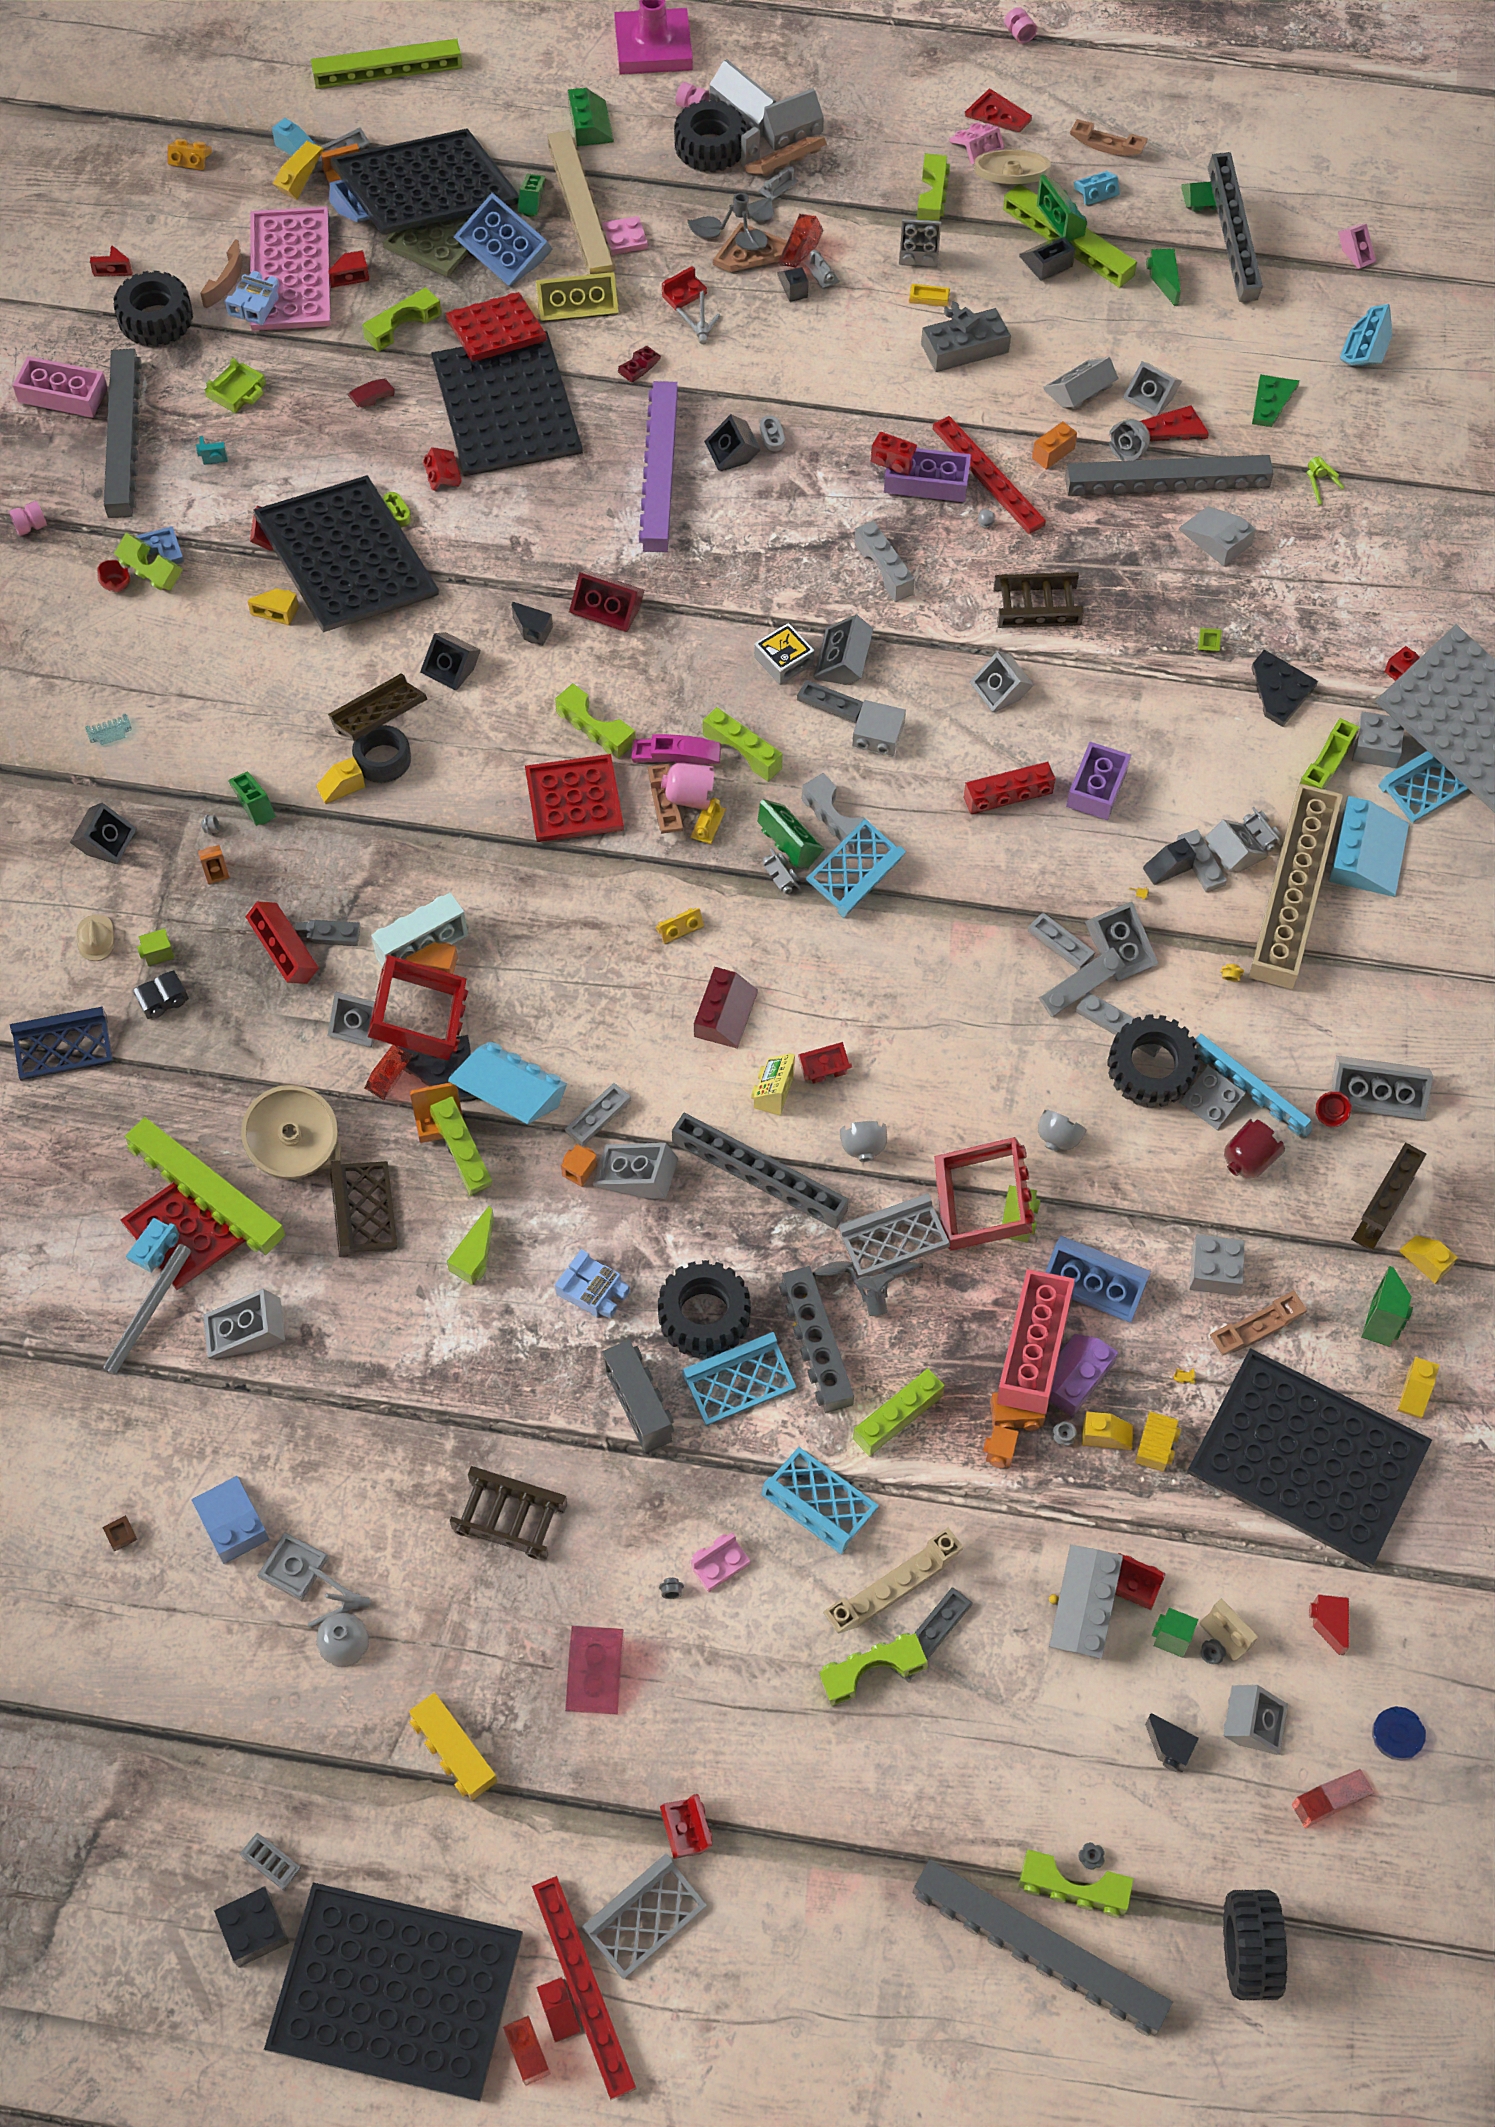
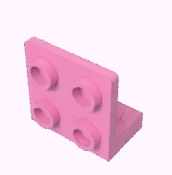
M974 123L970 125L969 129L957 131L955 136L949 138L950 143L966 145L971 164H974L975 159L981 154L1005 149L1000 128L991 126V124Z

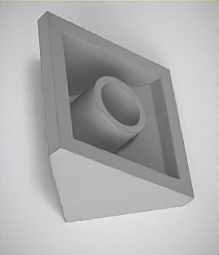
M335 992L327 1036L372 1047L375 1039L368 1038L367 1036L375 1001Z

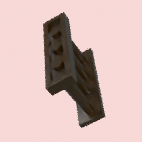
M1079 572L995 575L993 591H1001L1003 608L998 610V628L1081 626L1084 614L1083 606H1075L1073 589H1077ZM1064 589L1066 606L1054 607L1052 590ZM1031 590H1043L1045 607H1033ZM1010 591L1023 592L1024 608H1012Z
M1405 1142L1361 1218L1362 1221L1351 1239L1352 1241L1373 1252L1414 1181V1176L1427 1153Z
M471 1466L468 1472V1479L473 1489L461 1519L452 1516L450 1518V1525L454 1532L463 1537L472 1535L525 1552V1555L532 1559L539 1560L540 1557L547 1559L549 1555L547 1546L542 1544L553 1514L557 1513V1511L565 1512L567 1507L566 1495ZM489 1489L495 1491L497 1496L485 1527L471 1523L482 1491ZM511 1496L518 1498L521 1503L509 1534L494 1529L506 1498ZM537 1504L543 1506L544 1512L533 1541L518 1538L529 1507Z

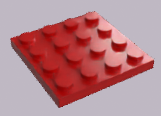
M520 292L492 298L489 301L475 303L471 306L454 309L445 313L446 320L472 362L547 341L545 331Z
M611 754L525 765L536 842L624 831Z
M173 1182L120 1219V1221L136 1241L153 1218L168 1226L170 1223L176 1226L179 1233L178 1241L174 1247L169 1248L166 1252L164 1260L158 1268L161 1272L163 1271L179 1244L191 1250L190 1255L172 1282V1286L178 1290L246 1240L243 1237H235L230 1232L228 1225L225 1223L219 1224L212 1217V1213L209 1210L203 1211L194 1202L195 1199L190 1195L188 1197L184 1196Z

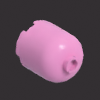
M687 763L672 765L668 774L663 775L661 788H665L667 799L676 805L707 810L710 804V800H707L708 791L712 792L713 766Z

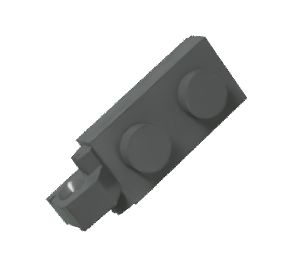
M309 920V923L297 922L295 931L299 937H306L313 944L358 946L361 926L360 922Z

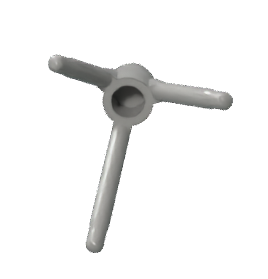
M701 291L700 322L695 325L680 308L676 310L697 333L699 343L706 344L709 332L720 317V314L718 313L709 325L705 322L704 292Z
M313 1565L309 1567L317 1576L343 1593V1596L326 1593L325 1598L342 1601V1606L309 1622L308 1627L311 1628L336 1613H344L359 1607H369V1597H360V1594L353 1593L344 1588Z

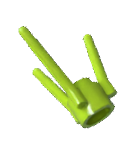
M1321 456L1310 460L1308 463L1310 470L1307 471V475L1311 480L1317 503L1321 505L1322 501L1315 477L1322 478L1328 475L1341 489H1344V485L1337 479L1339 474Z

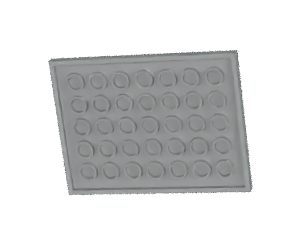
M1455 624L1380 695L1375 702L1495 813V659Z

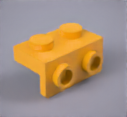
M176 139V141L167 145V163L169 165L203 170L205 169V158L212 154V146H206L204 142L188 143L186 139Z

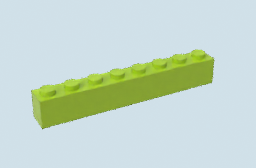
M456 38L311 59L315 87L319 89L461 69L462 59L458 39Z
M1018 184L1004 195L1003 210L1048 241L1060 238L1037 207L1038 195L1021 184ZM1086 228L1085 236L1069 241L1075 248V259L1118 288H1121L1135 276L1137 261L1088 228Z
M146 1117L140 1120L124 1136L128 1144L126 1147L134 1156L140 1155L150 1169L154 1170L156 1168L161 1172L160 1175L165 1181L170 1184L174 1182L184 1196L188 1197L190 1195L194 1198L196 1205L203 1211L209 1210L212 1213V1217L219 1224L225 1223L228 1225L230 1232L237 1238L243 1237L247 1241V1245L254 1252L260 1251L266 1256L286 1236L283 1226Z

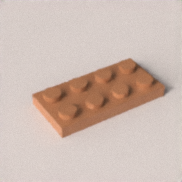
M806 137L746 164L744 167L746 173L762 174L763 176L769 175L774 172V168H784L790 165L789 162L792 160L799 161L804 159L807 153L814 154L821 151V147L827 145L825 137Z

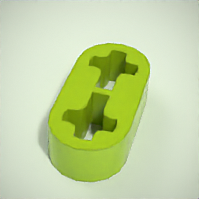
M396 492L385 494L383 500L399 526L405 527L411 522L410 511L401 496Z

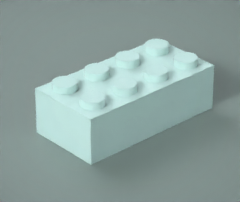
M448 893L437 897L426 906L417 908L413 913L398 918L391 925L378 929L371 937L376 959L383 967L387 955L406 960V957L433 942L453 944L468 936L463 909L453 895Z

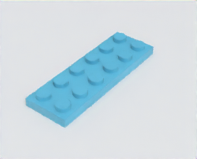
M1199 1034L1195 1040L1201 1061L1205 1064L1210 1062L1216 1067L1215 1071L1225 1078L1229 1077L1234 1081V1085L1252 1095L1251 1099L1258 1106L1263 1107L1264 1105L1271 1110L1269 1112L1270 1115L1277 1121H1285L1289 1125L1288 1129L1295 1135L1299 1136L1301 1134L1306 1138L1311 1133V1119L1203 1034Z

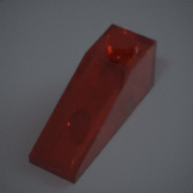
M799 214L778 261L779 265L796 268L817 247L824 231L817 216Z
M1358 1769L1298 1796L1291 1805L1306 1829L1374 1794V1791L1361 1769Z

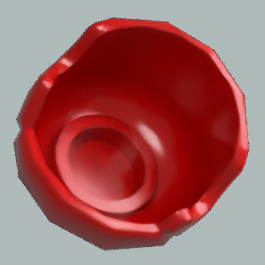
M106 560L97 567L98 581L108 591L119 592L125 589L131 581L128 568H123L118 560Z
M1329 1091L1317 1100L1315 1113L1318 1120L1325 1126L1339 1127L1349 1119L1352 1105L1348 1097L1341 1092Z

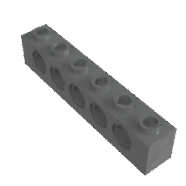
M806 1266L782 1273V1282L779 1283V1289L782 1297L786 1296L787 1298L786 1310L788 1316L793 1318L796 1323L793 1326L796 1340H801L803 1346L800 1348L802 1359L804 1362L808 1361L810 1367L807 1370L811 1384L815 1383L816 1385L815 1397L818 1406H823L825 1413L853 1406L854 1394L811 1267ZM805 1294L807 1297L804 1299H798L795 1297V1295ZM804 1315H810L814 1319L807 1321L804 1320L802 1317ZM816 1336L819 1337L821 1341L812 1342L809 1339L811 1337ZM824 1358L828 1360V1363L819 1364L817 1360ZM832 1380L836 1385L829 1387L824 1382Z

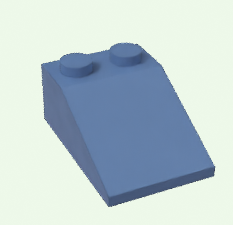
M342 180L330 183L329 202L338 214L355 222L370 219Z
M238 1476L191 1499L223 1564L270 1540Z

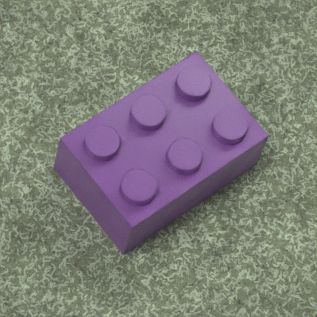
M1089 742L1069 791L1066 807L1108 820L1127 774L1131 754Z

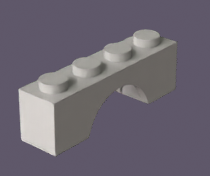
M871 521L855 528V546L864 559L871 557L875 561L882 574L885 589L894 602L913 595L915 578L876 523Z
M823 772L802 785L801 798L807 807L810 806L817 819L823 821L828 826L829 832L842 842L865 818H848L839 814L834 809L833 803L836 800L837 787ZM863 827L860 830V839H872L871 832ZM847 844L845 850L850 851L852 854H857V844ZM860 844L861 853L872 847V844Z

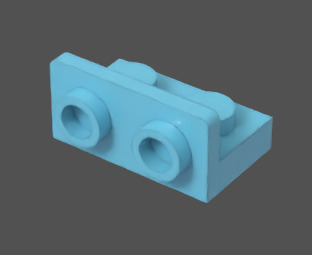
M1109 171L1074 181V189L1083 194L1085 205L1100 202L1120 194L1118 176Z
M153 1218L126 1255L127 1260L152 1273L156 1267L162 1264L169 1248L174 1247L177 1243L179 1233L176 1226L172 1223L168 1226Z

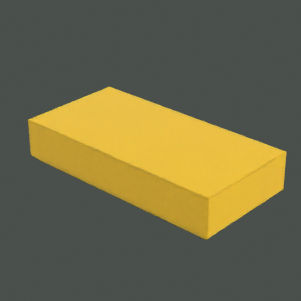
M911 283L909 303L948 307L950 288Z

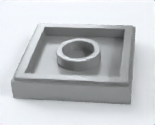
M284 1532L257 1576L262 1581L303 1601L317 1578V1575L309 1567L313 1565L321 1571L329 1556Z

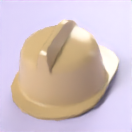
M94 914L87 916L79 923L77 927V946L79 953L85 959L99 961L111 954L114 948V932L112 922L108 917Z

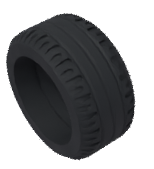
M382 725L358 738L353 743V757L361 769L363 777L367 780L377 783L393 781L404 775L410 766L411 751L408 739L402 731L394 726ZM386 745L398 750L396 756L385 762H374L365 758L366 754L377 746Z

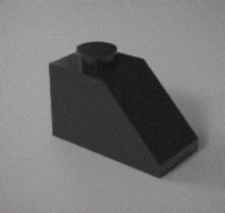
M803 267L777 272L789 302L808 298L809 280Z
M512 602L513 619L523 639L532 644L536 643L543 646L553 628L552 614Z
M1182 838L1161 849L1143 866V870L1153 885H1156L1191 870L1196 853L1188 841Z
M1150 1713L1145 1725L1158 1760L1163 1762V1766L1171 1771L1177 1772L1178 1770L1183 1772L1199 1738Z

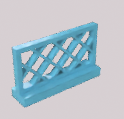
M1429 751L1389 773L1378 785L1382 792L1387 791L1411 823L1469 789L1456 776L1455 780L1444 778L1445 770L1448 769L1442 763H1439ZM1430 768H1440V777L1429 774ZM1415 776L1424 778V785L1412 784L1413 778ZM1428 780L1439 782L1438 790L1427 788ZM1443 783L1454 785L1453 793L1442 791ZM1395 788H1408L1407 797L1399 795ZM1411 791L1423 792L1422 800L1411 798ZM1426 794L1437 795V802H1427ZM1410 803L1421 805L1418 814L1415 815L1409 808Z
M864 819L806 880L839 909L838 913L844 918L902 859L906 851L901 846L897 848L867 819ZM865 827L871 832L872 839H860V830ZM847 844H857V854H846L845 846ZM860 844H872L873 854H861ZM876 844H884L889 849V852L887 854H876ZM833 858H841L843 869H831V860ZM846 859H858V869H847ZM861 859H873V868L862 869ZM818 873H828V884H820L814 877ZM831 873H843L844 884H832ZM847 873L859 874V882L857 884H847ZM832 888H844V897L841 901L833 896Z
M774 1332L691 1365L682 1371L683 1379L690 1389L705 1426L796 1389L794 1380L777 1345ZM774 1351L777 1357L775 1368L761 1363L764 1354ZM760 1356L759 1361L754 1360V1358ZM750 1362L757 1365L752 1377L739 1372L742 1363ZM779 1364L781 1366L782 1371L777 1369ZM759 1366L773 1372L769 1383L755 1378ZM726 1371L734 1374L730 1386L716 1381L719 1373ZM775 1373L785 1376L789 1385L781 1389L771 1385ZM715 1375L714 1380L710 1379L709 1377ZM737 1376L750 1381L746 1393L732 1388ZM701 1380L711 1383L707 1396L698 1393L694 1383ZM753 1382L766 1387L764 1396L757 1398L748 1394ZM714 1385L728 1390L724 1402L710 1397ZM769 1389L774 1390L773 1392L767 1394ZM730 1392L744 1397L740 1406L733 1407L726 1404ZM700 1398L705 1400L704 1404H702ZM747 1398L750 1399V1400H752V1401H749V1402L745 1403V1401H746ZM708 1401L722 1406L719 1414L708 1418L705 1411ZM724 1408L729 1409L728 1411L722 1413Z
M800 1447L794 1451L772 1477H769L764 1482L761 1492L764 1498L840 1554L846 1550L849 1542L879 1507L878 1504ZM798 1457L802 1458L807 1462L808 1469H795L794 1461ZM809 1474L811 1485H797L796 1475ZM813 1474L825 1475L828 1483L815 1484ZM781 1476H792L793 1486H783L778 1482V1479ZM829 1489L831 1499L817 1500L816 1490ZM833 1489H844L847 1491L848 1498L835 1499ZM812 1490L813 1501H804L799 1497L798 1491ZM863 1503L870 1509L866 1513L855 1514L854 1504ZM849 1504L851 1514L838 1515L836 1505ZM832 1505L833 1516L822 1515L819 1512V1506ZM852 1520L853 1529L849 1534L840 1528L839 1521Z

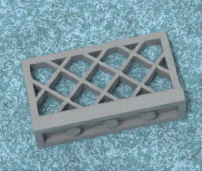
M929 1193L838 1225L842 1242L846 1246L859 1278L870 1276L950 1247L947 1236L933 1208ZM931 1215L932 1222L929 1226L918 1223L921 1217ZM902 1224L911 1226L907 1234L896 1231L897 1227ZM915 1228L926 1231L922 1240L911 1236ZM884 1232L888 1236L883 1243L873 1239L875 1234ZM931 1233L940 1236L942 1239L941 1242L935 1244L926 1242ZM892 1236L904 1239L900 1248L889 1245ZM857 1240L866 1242L862 1250L852 1248L850 1243ZM908 1241L919 1245L916 1251L909 1252L904 1250ZM870 1244L881 1247L877 1256L866 1253ZM885 1250L896 1253L894 1259L891 1260L881 1257ZM863 1257L874 1261L871 1267L861 1270L859 1264Z
M665 1853L581 1928L620 1977L624 1979L707 1905L673 1864V1860L669 1855ZM670 1871L678 1879L677 1891L662 1890L663 1877ZM659 1882L658 1889H651L656 1883ZM681 1884L688 1892H681ZM646 1892L658 1893L657 1909L641 1908L642 1896ZM662 1893L677 1895L676 1911L660 1910ZM680 1896H692L698 1906L692 1912H680ZM638 1900V1908L630 1907ZM625 1910L637 1911L636 1928L620 1926L621 1914ZM641 1912L656 1913L655 1929L639 1928ZM660 1913L675 1915V1924L670 1931L658 1930ZM679 1915L686 1916L678 1923ZM617 1918V1926L609 1925ZM604 1929H615V1946L603 1945L597 1935ZM620 1930L635 1931L634 1948L618 1947ZM639 1932L654 1933V1945L650 1949L638 1948ZM658 1933L666 1934L657 1942ZM607 1949L614 1950V1958ZM618 1950L634 1951L633 1964L625 1971L617 1963ZM637 1952H645L637 1959Z

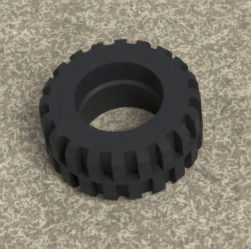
M710 99V101L700 100L699 103H691L689 107L686 106L678 114L674 123L676 154L683 163L689 164L690 168H697L702 172H705V170L710 172H716V170L723 171L728 166H734L741 159V136L746 133L744 117L738 109L736 110L731 104L727 105L724 101L716 102V100ZM713 134V135H718V136H717V137H703L702 135Z
M154 270L153 272L144 271L143 274L139 275L134 274L131 279L127 278L123 285H120L116 290L113 306L119 328L125 337L137 344L141 343L142 346L152 345L153 347H158L159 344H170V341L175 342L180 338V335L183 336L188 331L187 328L189 329L192 324L193 310L188 290L179 278L174 275L171 276L170 273H161ZM151 306H165L157 311H143L144 309Z
M1149 1014L1143 1020L1141 1017H1137L1132 1020L1131 1024L1126 1023L1122 1026L1121 1031L1117 1032L1109 1051L1107 1066L1110 1067L1108 1072L1110 1079H1114L1113 1086L1117 1091L1120 1089L1123 1091L1122 1096L1128 1100L1129 1097L1135 1099L1134 1104L1139 1106L1141 1102L1147 1103V1107L1154 1108L1155 1104L1158 1103L1160 1107L1167 1106L1169 1101L1176 1102L1182 1094L1185 1095L1189 1090L1199 1068L1200 1062L1198 1059L1200 1054L1199 1049L1195 1048L1197 1043L1193 1036L1189 1038L1188 1034L1190 1031L1185 1026L1180 1028L1178 1026L1179 1021L1173 1019L1170 1022L1166 1020L1167 1016L1164 1015L1154 1018L1153 1014ZM1144 1044L1159 1045L1172 1055L1175 1062L1174 1070L1170 1075L1163 1078L1147 1077L1135 1068L1131 1059L1133 1051Z
M702 1260V1264H696L693 1261L688 1263V1267L685 1269L683 1266L675 1269V1276L670 1274L665 1279L666 1285H662L659 1291L658 1319L659 1325H661V1332L664 1337H668V1343L672 1347L678 1345L679 1352L685 1355L687 1352H691L692 1357L700 1358V1354L711 1358L714 1356V1353L719 1352L721 1354L728 1351L729 1346L732 1349L739 1344V1338L743 1339L745 1337L751 1318L750 1293L748 1287H745V1281L742 1277H735V1270L730 1267L724 1269L723 1264L719 1262L712 1265L709 1264V1260ZM710 1294L720 1298L726 1304L727 1313L715 1323L701 1325L688 1320L682 1314L681 1308L693 1296Z
M1232 1890L1225 1897L1223 1913L1225 1965L1231 1993L1240 2001L1278 2000L1285 1993L1288 1971L1286 1930L1279 1897L1271 1890Z

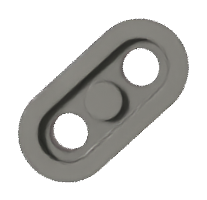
M774 416L763 417L760 420V433L765 447L774 452L782 450L785 446V436L778 418Z

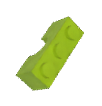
M125 533L113 553L120 558L119 563L128 568L131 566L136 569L134 573L141 578H149L152 581L150 584L155 588L171 590L182 573L183 568L160 555L149 565L147 554L151 546L137 536Z

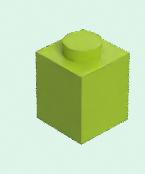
M165 928L138 936L141 945H138L137 949L140 958H145L148 966L174 959Z

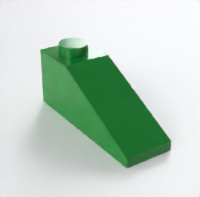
M526 174L520 188L518 213H523L524 216L528 217L538 214L546 176Z
M1151 249L1150 257L1146 259V269L1150 270L1151 279L1174 306H1178L1181 289L1175 249Z
M248 771L228 780L255 826L267 824L276 817L268 795Z

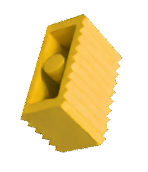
M1149 1411L1135 1460L1136 1464L1160 1470L1161 1472H1164L1167 1464L1172 1465L1175 1451L1171 1450L1172 1443L1178 1442L1181 1428L1177 1427L1179 1419Z

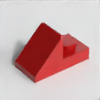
M112 245L110 256H90V266L94 277L133 275L129 258Z
M560 1977L536 1987L555 2043L581 2033L563 1978Z

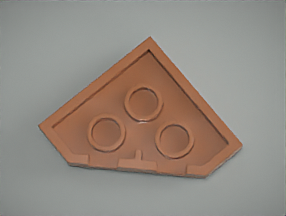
M740 222L713 259V265L732 272L782 261L792 248V242L764 232L767 237V246L764 249H742L735 242L736 235L745 232L744 223ZM748 225L749 231L757 229Z

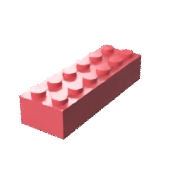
M1030 1269L1026 1270L1000 1380L997 1404L1042 1414L1047 1413L1072 1300L1074 1278Z

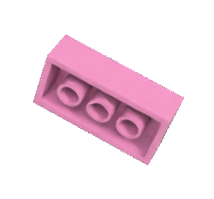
M27 356L13 383L19 403L94 418L108 390L102 371Z

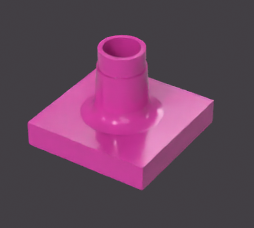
M639 0V10L614 12L619 75L693 70L687 8L666 9L665 0Z

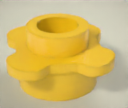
M1226 964V966H1222L1220 973H1222L1224 980L1240 981L1244 969H1241L1236 964Z

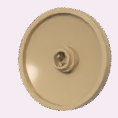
M1017 149L986 152L979 155L974 162V172L979 177L1003 184L1036 182L1040 180V175L1048 176L1051 168V162L1047 157L1036 152Z
M295 1085L278 1086L259 1095L248 1107L241 1127L243 1147L250 1161L262 1172L280 1179H298L318 1171L333 1154L338 1136L335 1114L327 1101L316 1092Z

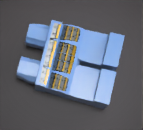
M252 271L249 276L243 274L242 281L238 283L233 295L226 298L225 304L228 315L243 320L246 318V321L263 325L279 298L277 290L280 285L278 278L270 276L265 281L262 274ZM257 313L258 318L254 317L253 314Z
M582 1249L570 1263L569 1269L567 1268L555 1283L556 1294L559 1297L590 1312L597 1318L600 1314L612 1318L617 1310V1304L610 1301L612 1297L616 1296L621 1300H625L630 1293V1287L621 1280V1274L589 1257V1253Z

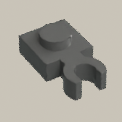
M955 301L951 302V309L946 306L944 307V315L951 318V323L964 333H967L979 324L980 317L967 307L961 310L959 304Z

